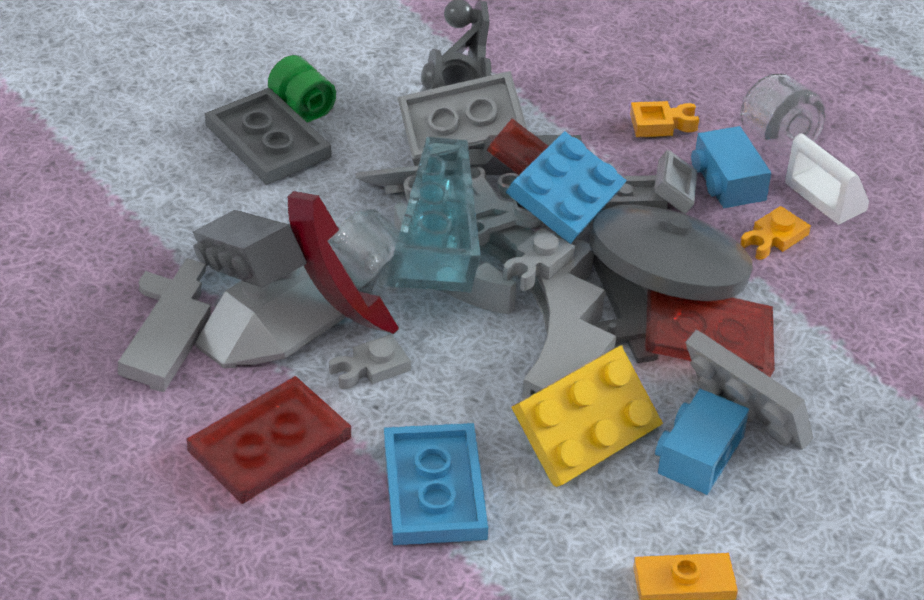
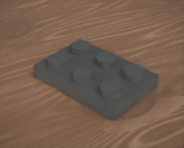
M270 88L205 113V125L266 185L332 157L331 144Z

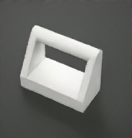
M804 134L797 135L792 143L785 183L838 225L867 211L869 200L859 176Z

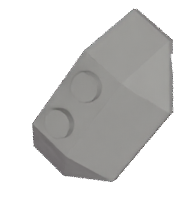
M304 266L263 288L241 280L227 289L197 338L195 347L223 368H236V365H255L287 358L346 318V316L337 311L324 298L310 279Z

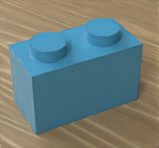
M741 126L698 133L696 149L691 153L692 166L697 170V173H702L706 180L708 193L712 197H717L723 209L767 201L772 173Z
M699 389L690 404L684 402L679 408L672 431L665 430L657 443L655 455L660 457L658 474L708 495L744 438L749 408Z

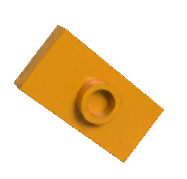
M729 553L634 557L633 569L639 600H736L738 589Z

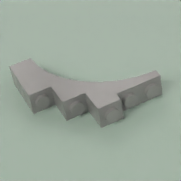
M490 214L475 220L484 221L498 215ZM515 225L490 233L488 243L475 247L505 264L509 259L516 257V248L536 232ZM578 238L571 243L575 246L574 259L550 279H546L538 274L535 277L534 286L529 289L543 315L547 338L540 357L523 380L522 400L615 348L616 336L595 326L602 318L605 290L585 281L592 274L594 252L589 243Z

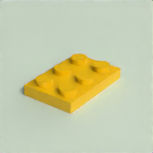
M622 345L611 349L511 406L549 480L555 487L567 483L663 424Z

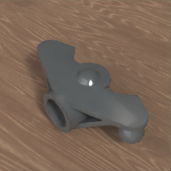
M452 0L445 6V21L451 27L464 28L472 23L471 29L443 55L438 49L430 51L428 63L423 66L421 72V83L423 86L420 92L491 75V61L489 58H486V43L490 23L486 1L478 0L474 9L465 0ZM469 47L468 55L462 54Z

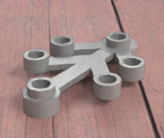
M481 167L467 168L462 172L464 189L474 192L476 195L436 188L434 176L428 173H417L409 176L403 183L406 200L414 208H427L433 203L461 208L448 213H437L428 218L429 235L434 239L448 238L453 233V226L468 222L464 226L466 243L470 246H482L489 242L490 233L515 225L526 229H534L544 224L506 193L511 183L519 176L516 173H506L498 178L499 194L504 198H511L513 201L498 198L486 180L485 170ZM490 214H499L484 221L475 220Z

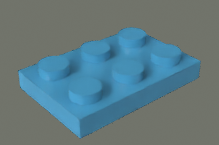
M564 131L511 183L506 193L571 244L620 191L627 180L619 175L613 166L603 162L589 151L583 142Z
M474 423L384 427V449L393 545L488 540V521Z

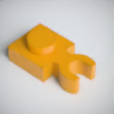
M668 101L631 102L630 116L635 136H673L674 129L683 132L698 131L699 116H695V104L684 103L670 108Z
M779 206L755 221L753 230L742 235L740 245L744 249L750 245L759 246L756 250L755 258L762 260L769 256L773 246L783 252L808 236L811 225L784 207Z

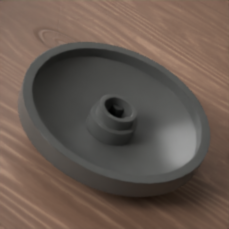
M620 205L607 208L595 217L589 235V243L593 252L611 270L640 286L678 298L717 301L735 297L747 287L753 269V263L749 254L731 236L700 219L665 208L646 205Z

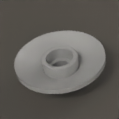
M433 165L373 170L355 173L356 179L363 182L385 186V194L405 192L403 183L407 177L417 173L429 174L433 170Z

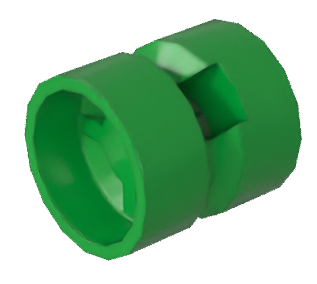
M299 55L284 57L276 63L269 74L268 88L275 92L307 123L327 115L333 108L337 94L335 86L303 57Z

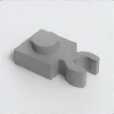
M541 228L516 248L515 258L505 262L503 279L508 281L515 275H521L520 289L523 291L529 290L534 286L535 277L538 274L546 279H550L574 259L575 246Z
M389 334L353 347V357L338 356L329 361V372L331 375L341 371L348 372L338 376L340 389H349L354 387L360 378L367 377L371 384H375L411 371V360L393 335Z

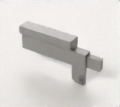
M186 258L173 280L147 271L144 272L139 280V291L143 295L159 301L119 359L118 375L150 385V389L165 392L210 318L211 305L198 301L201 296L202 282L200 280L206 272V264Z

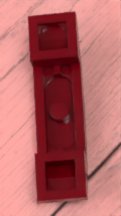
M293 191L287 196L290 227L307 262L304 268L316 288L337 311L348 319L372 329L395 334L399 327L381 297L359 292L330 246L328 240L339 231V228L319 195Z

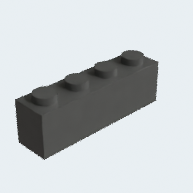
M233 210L193 231L197 241L193 248L201 263L206 264V266L209 265L211 269L217 272L224 273L260 288L307 264L290 225Z

